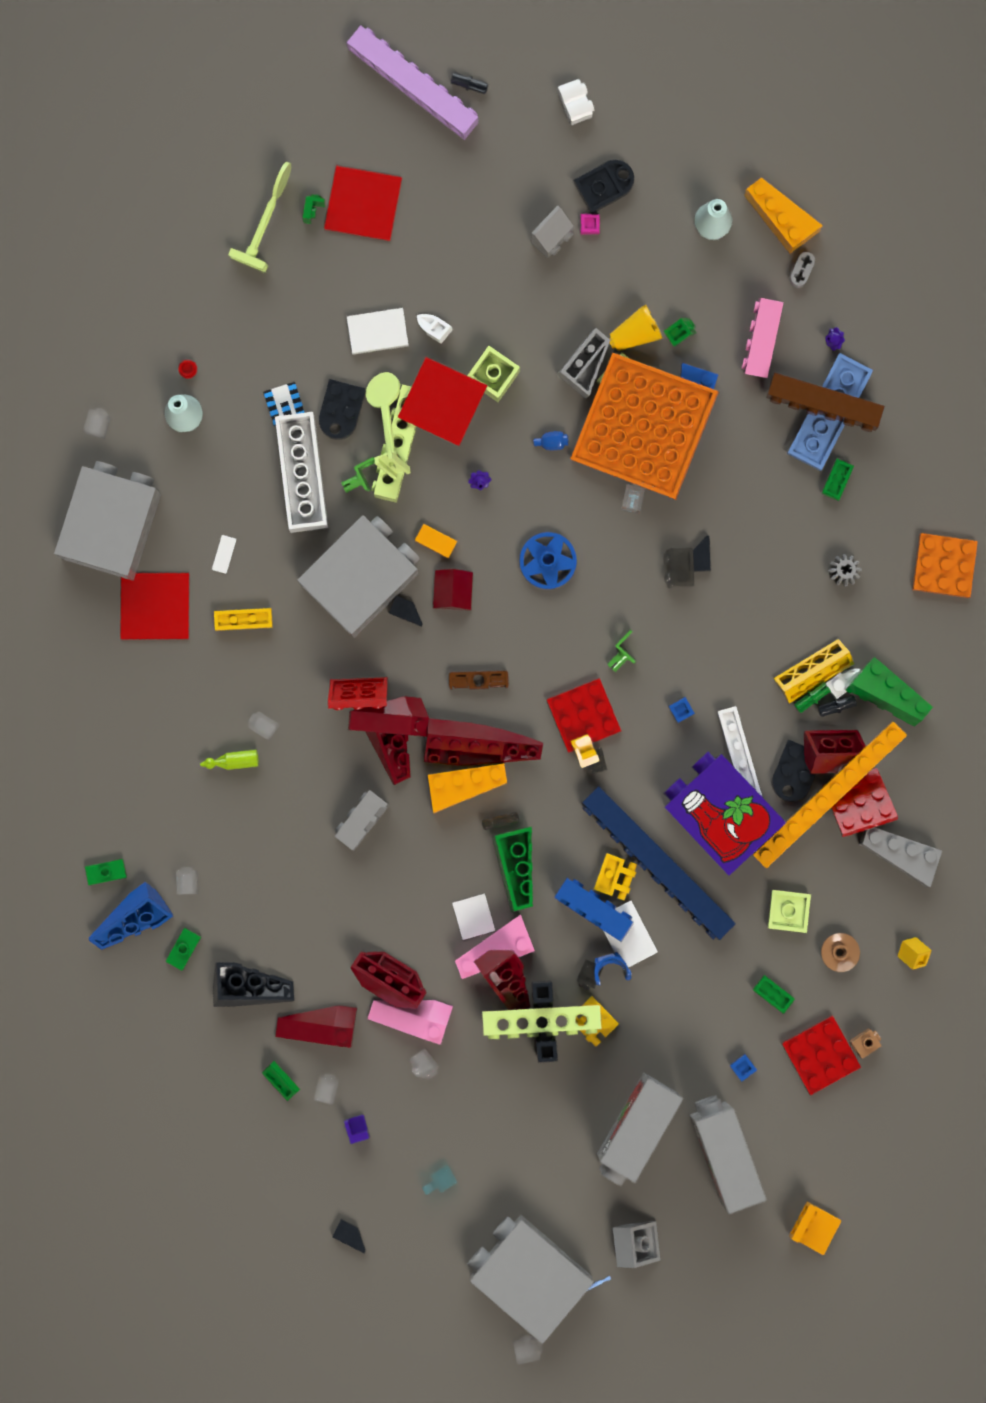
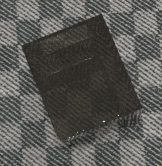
M602 747L595 749L599 762L586 766L588 775L607 770Z

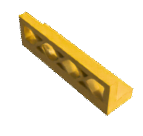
M837 639L776 676L774 681L783 691L785 699L790 704L808 691L813 690L823 682L854 665L849 650ZM837 647L841 649L840 652L831 654V651ZM824 658V661L822 663H815L817 659ZM803 668H808L807 672L803 674L798 673L799 670ZM786 678H792L791 681L785 685H783V683L781 682Z

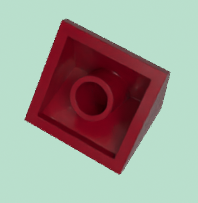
M458 569L435 570L433 609L471 610L473 572Z

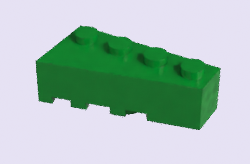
M875 657L864 666L845 689V691L860 696V699L877 705L879 709L892 713L893 716L914 727L933 708V706Z
M532 827L492 837L511 912L533 907Z

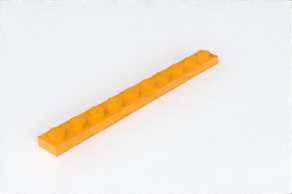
M892 721L774 835L753 853V856L765 868H768L891 752L907 734Z

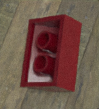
M858 730L804 731V755L810 773H838L866 747Z

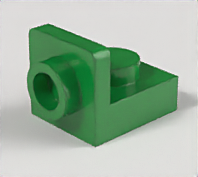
M315 194L306 196L303 212L304 223L311 224L312 218H316L317 207L325 208L326 203L322 196Z
M680 318L664 330L673 347H676L697 332L695 331L696 327L693 321L687 318Z

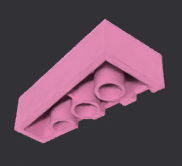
M759 298L755 302V320H752L750 325L752 335L746 344L748 355L747 358L743 359L742 369L745 370L744 374L768 378L784 302Z
M521 915L455 960L462 979L480 973L473 961L489 950H513L518 957L534 951Z

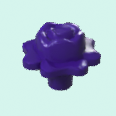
M838 327L829 329V333L825 337L826 345L831 347L833 351L841 349L842 344L845 342L844 332L840 331Z
M478 470L476 473H471L468 483L471 484V488L482 490L489 487L491 477H489L488 472Z

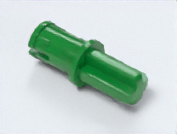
M823 682L812 692L808 691V694L795 703L794 706L798 712L802 713L814 703L818 704V700L830 693L831 690Z

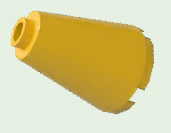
M646 304L610 333L611 338L609 339L612 349L616 348L620 351L663 338Z

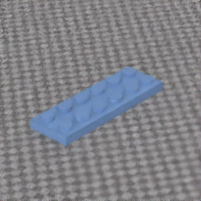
M839 353L822 387L859 398L873 370ZM807 414L787 454L821 471L845 425L843 421L837 419L836 421H830L820 414H817V416Z

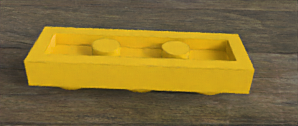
M272 608L214 611L215 631L273 628Z

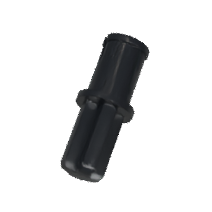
M456 72L452 75L450 84L466 88V91L470 89L486 94L488 90L487 83L472 79V76L467 77Z
M854 695L839 700L834 699L833 702L819 706L818 712L821 717L836 712L839 714L842 710L856 707L857 702Z

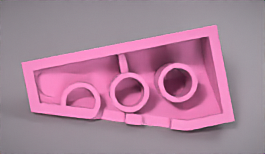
M374 1000L368 1019L410 1035L441 1044L453 1006L436 1000H422L417 1009L394 1007L384 1000Z

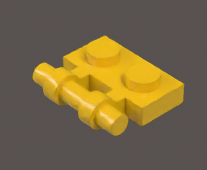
M606 853L594 890L610 896L613 895L614 889L619 890L617 898L625 901L626 895L629 894L631 889L629 886L632 878H635L636 875L635 869L637 864L630 862L628 869L622 867L624 859ZM620 873L625 874L622 885L617 884Z
M591 996L582 1006L600 1005V1003ZM601 1005V1029H597V1033L586 1034V1030H580L586 1036L585 1039L595 1047L601 1043L596 1037L599 1032L606 1037L619 1025ZM584 1015L580 1019L577 1016L575 1018V1022L579 1026H584V1023L587 1021Z

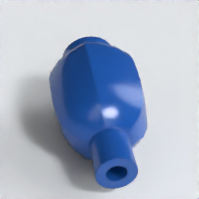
M561 431L548 432L541 438L533 439L534 446H542L546 450H561L569 445L568 434H563Z

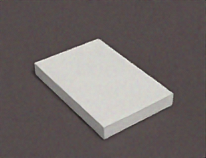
M403 308L347 316L353 355L409 346Z
M632 901L615 908L619 913L624 911L632 916L631 921L634 924L622 942L604 931L614 953L618 952L628 967L657 953L658 951Z

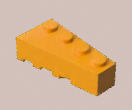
M763 178L757 180L745 191L744 196L789 254L819 233L823 226Z
M504 764L428 775L434 814L507 784Z

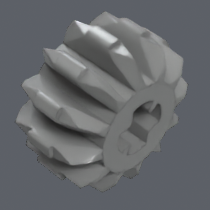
M843 554L842 560L837 556L835 557L836 562L830 563V566L833 568L829 569L828 573H834L830 579L834 580L837 578L836 585L839 586L843 581V586L847 587L848 581L853 585L855 584L854 579L860 578L857 572H861L862 568H856L860 562L856 561L853 563L854 556L851 555L847 560V555ZM847 567L849 573L843 574L841 568Z

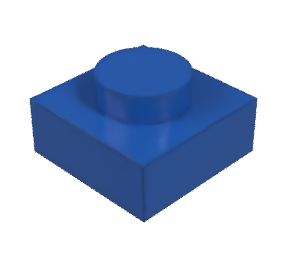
M686 697L668 706L677 723L695 714Z
M746 1054L729 1065L741 1082L757 1071Z

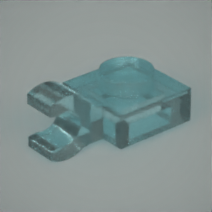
M446 1165L431 1175L433 1181L423 1186L422 1189L426 1195L436 1188L443 1192L458 1182L449 1166Z

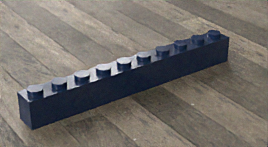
M599 786L582 802L584 805L582 809L589 816L593 814L598 819L596 823L603 830L607 828L611 832L609 836L617 844L621 842L625 846L623 850L630 857L634 855L639 860L637 864L644 871L648 869L652 873L650 877L658 885L662 883L666 887L664 891L671 898L675 896L680 901L678 905L685 912L689 910L694 915L692 919L699 926L703 924L707 928L705 932L711 939L717 938L721 940L736 924Z

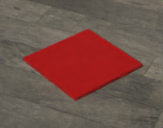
M336 165L324 230L390 241L402 177Z
M425 357L398 418L460 446L488 385Z
M136 573L134 580L121 577L120 639H189V573Z

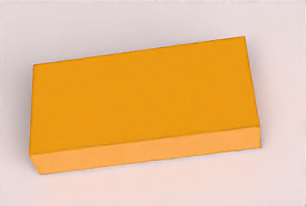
M423 524L415 539V542L448 559L457 544L456 540Z

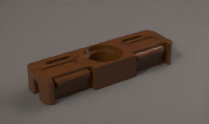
M507 671L449 673V688L451 690L452 687L454 689L469 687L470 690L489 689V686L490 688L506 686L507 689L509 686ZM476 675H481L484 678V683L481 686H477L473 682Z

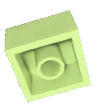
M488 346L468 376L488 385L485 394L499 402L520 373V367Z

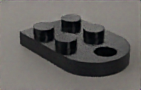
M610 160L574 179L573 183L590 213L593 214L626 196L633 187L634 173L627 163L621 160ZM623 170L627 171L629 177L621 179L618 173Z
M329 379L319 414L320 428L327 437L334 440H342L349 437L355 431L366 388ZM333 425L341 427V431L338 434L330 432V428Z
M788 739L772 777V788L779 798L793 802L807 795L816 773H810L807 767L804 746ZM785 786H790L793 789V794L790 797L783 794L782 790Z

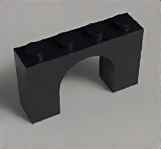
M552 981L532 982L533 1008H553ZM539 1017L536 1024L539 1028H545L548 1021L545 1017ZM546 1032L539 1033V1037H536L538 1063L558 1061L556 1037L547 1036Z

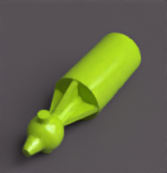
M255 749L225 753L216 760L207 758L204 762L200 763V766L207 769H213L215 766L227 770L259 767L258 752Z

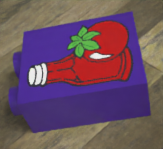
M708 751L692 766L698 775L688 785L679 778L663 793L670 800L665 805V808L728 875H731L786 822L722 754L715 759Z

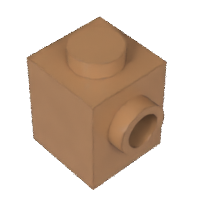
M866 1029L849 1041L859 1058L862 1059L882 1046L879 1042L881 1041L880 1036L875 1030L872 1032L871 1029Z

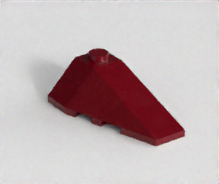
M401 696L396 699L387 700V706L379 709L364 707L362 709L350 710L348 730L427 737L429 717L422 698Z
M366 732L392 784L396 785L410 778V757L407 753L408 735Z
M489 950L473 961L508 1010H523L531 1007L525 985L526 978L523 974V963L513 950Z
M337 1005L278 1017L275 1037L351 1048L353 1045L357 1008Z

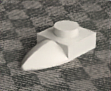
M429 314L417 315L421 328L429 337L439 343H442L453 330L449 324L436 316Z
M861 669L845 670L826 683V687H829L830 693L835 699H838L847 692L845 689L859 674Z

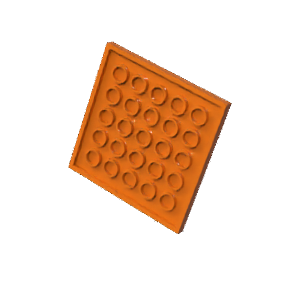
M612 353L570 459L676 500L719 392Z

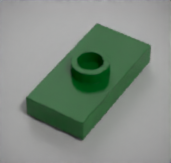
M836 459L821 494L839 501L854 465Z
M124 859L85 866L89 886L127 878Z
M184 928L165 962L183 971L202 937Z
M765 975L762 976L752 989L782 1014L787 1011L795 1000L794 997Z
M275 1061L262 1072L265 1078L286 1101H289L300 1090Z

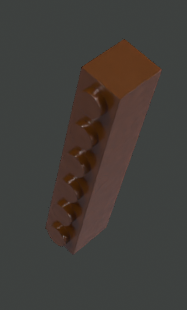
M774 373L766 396L767 399H770L771 403L778 405L784 403L794 410L804 409L810 415L817 416V414H820L830 421H836L837 419L850 427H854V425L860 426L866 432L878 429L885 407L881 404L778 373Z

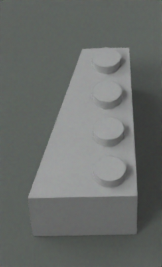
M875 827L864 830L859 845L882 858L924 887H931L942 850Z

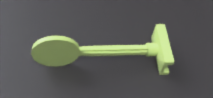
M285 162L280 169L273 188V196L266 206L246 253L231 248L228 256H231V259L266 273L268 265L266 262L256 258L259 251L257 249L275 209L276 200L281 196L289 179L291 163Z
M385 372L378 374L369 382L366 389V398L373 407L381 408L387 453L375 457V464L390 477L397 479V473L404 471L408 475L411 471L410 466L397 456V452H395L389 407L399 395L400 382L395 375Z

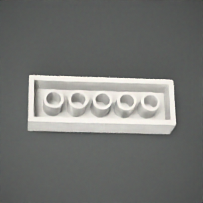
M307 412L276 416V430L289 531L294 533L328 528L314 413Z

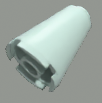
M714 199L702 205L695 215V227L702 237L709 240L720 239L729 232L732 225L731 213L726 203L721 199Z
M175 395L170 398L166 405V422L172 429L178 432L192 431L199 426L202 420V407L198 400L190 395Z

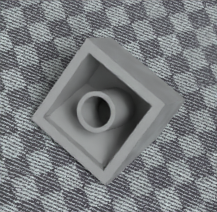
M558 205L532 232L531 244L547 258L551 254L553 256L556 255L561 249L560 245L564 241L568 242L574 235V225Z
M656 1221L613 1227L617 1267L636 1268L661 1261Z

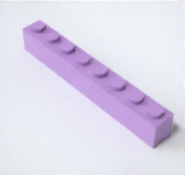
M360 26L347 41L348 50L465 140L478 124V114L472 108L467 109L462 105L463 102L458 97L449 95L448 90L444 86L435 84L431 76L421 73L413 62L408 63L399 51L396 50L394 52L390 49L389 44L385 40L376 38L371 29H365Z

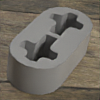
M804 252L798 257L790 276V283L793 287L801 288L806 284L815 263L813 254ZM809 258V263L805 268H802V260ZM799 272H802V280L798 283L795 277L798 276Z

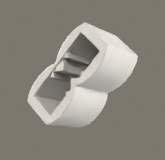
M577 79L558 87L560 100L571 125L592 118L594 106L591 100H587L585 94H588L584 83L581 84L580 80Z

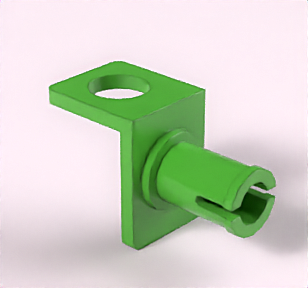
M374 457L354 466L356 475L341 482L346 493L361 485L366 491L371 490L362 470L375 463Z
M632 630L615 645L619 649L618 653L607 663L611 668L617 662L612 668L615 672L627 660H630L633 664L636 662L620 646L633 632Z

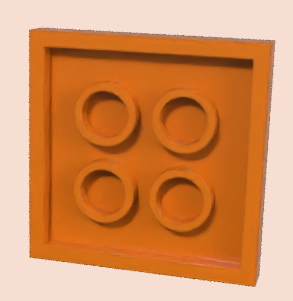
M920 533L912 590L970 598L978 541Z

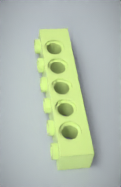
M402 384L396 399L398 401L397 407H393L391 419H393L392 431L394 440L400 439L403 441L402 446L395 447V452L407 464L417 426L407 422L408 425L405 429L397 427L400 421H404L399 419L398 415L411 390V386ZM383 444L381 455L387 453L386 444ZM377 466L378 480H374L372 485L374 496L397 503L405 472L397 473V479H393L392 483L386 484L383 482V479L388 474Z
M600 1005L483 1012L484 1036H488V1039H500V1035L506 1034L508 1038H519V1034L527 1033V1037H539L541 1032H546L547 1036H557L559 1031H566V1035L578 1034V1030H586V1034L597 1033V1029H601ZM584 1015L587 1019L584 1026L577 1025L575 1022L576 1016ZM558 1016H565L567 1019L566 1026H557L556 1018ZM539 1017L547 1019L548 1024L545 1028L537 1026L536 1021ZM506 1019L509 1026L506 1030L498 1028L497 1023L499 1020ZM518 1019H527V1028L519 1029L517 1027Z

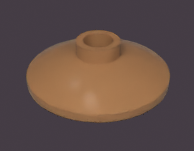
M833 934L822 945V960L833 971H849L859 961V945L848 934ZM837 949H842L843 954L841 956L836 954Z

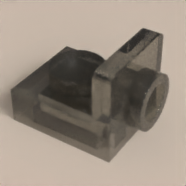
M585 959L576 981L580 982L578 986L589 990L590 987L595 989L596 983L594 963ZM603 967L600 969L598 976H600Z

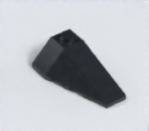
M216 962L213 1007H236L294 1001L293 981L275 975L264 974L257 969H249L238 963Z

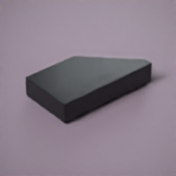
M706 536L690 553L691 572L711 571L710 537Z
M396 596L389 614L422 627L423 623L414 603Z
M341 1219L332 1238L365 1253L366 1248L359 1227Z

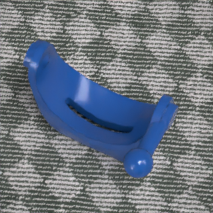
M618 952L595 958L594 974L596 985H601L598 976L600 969L612 963L620 965L626 971L625 979L631 980V970L628 969L627 964Z

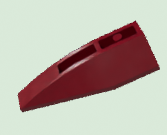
M429 718L424 762L468 766L541 760L543 742L491 726Z

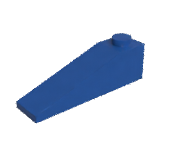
M144 882L128 894L92 933L89 941L102 950L122 942L125 937L133 934L137 936L145 929L150 927L155 929L172 918L173 914L158 891Z

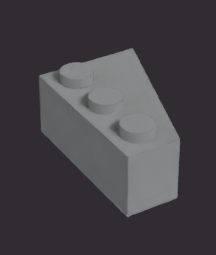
M595 328L557 373L561 379L585 399L590 396L610 339Z
M371 790L361 796L358 806L356 808L353 807L347 814L349 818L346 822H341L335 830L337 833L335 837L353 851L390 806Z

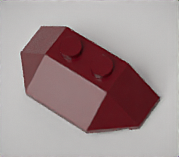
M360 952L350 967L363 988L394 1007L417 1009L427 993L425 988H423L417 971L385 952Z

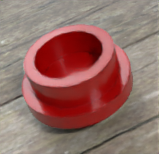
M184 360L179 364L178 371L183 378L191 379L197 374L198 368L194 361Z

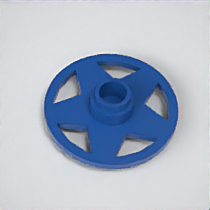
M544 532L533 536L525 543L520 553L522 574L528 582L541 589L561 587L571 579L576 569L577 557L574 547L565 537L557 533ZM542 537H554L547 546L535 541ZM563 542L570 549L573 559L561 554ZM528 548L534 559L524 567V555ZM571 570L565 579L557 583L558 571ZM542 574L547 585L536 582L530 576Z

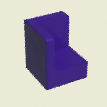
M363 1114L344 1121L350 1144L370 1138Z

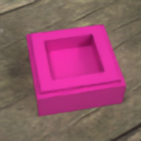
M581 214V234H600V214Z

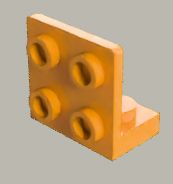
M807 1201L789 1237L795 1242H800L824 1255L841 1220Z

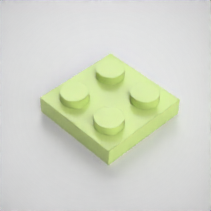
M772 890L767 928L807 933L811 894Z

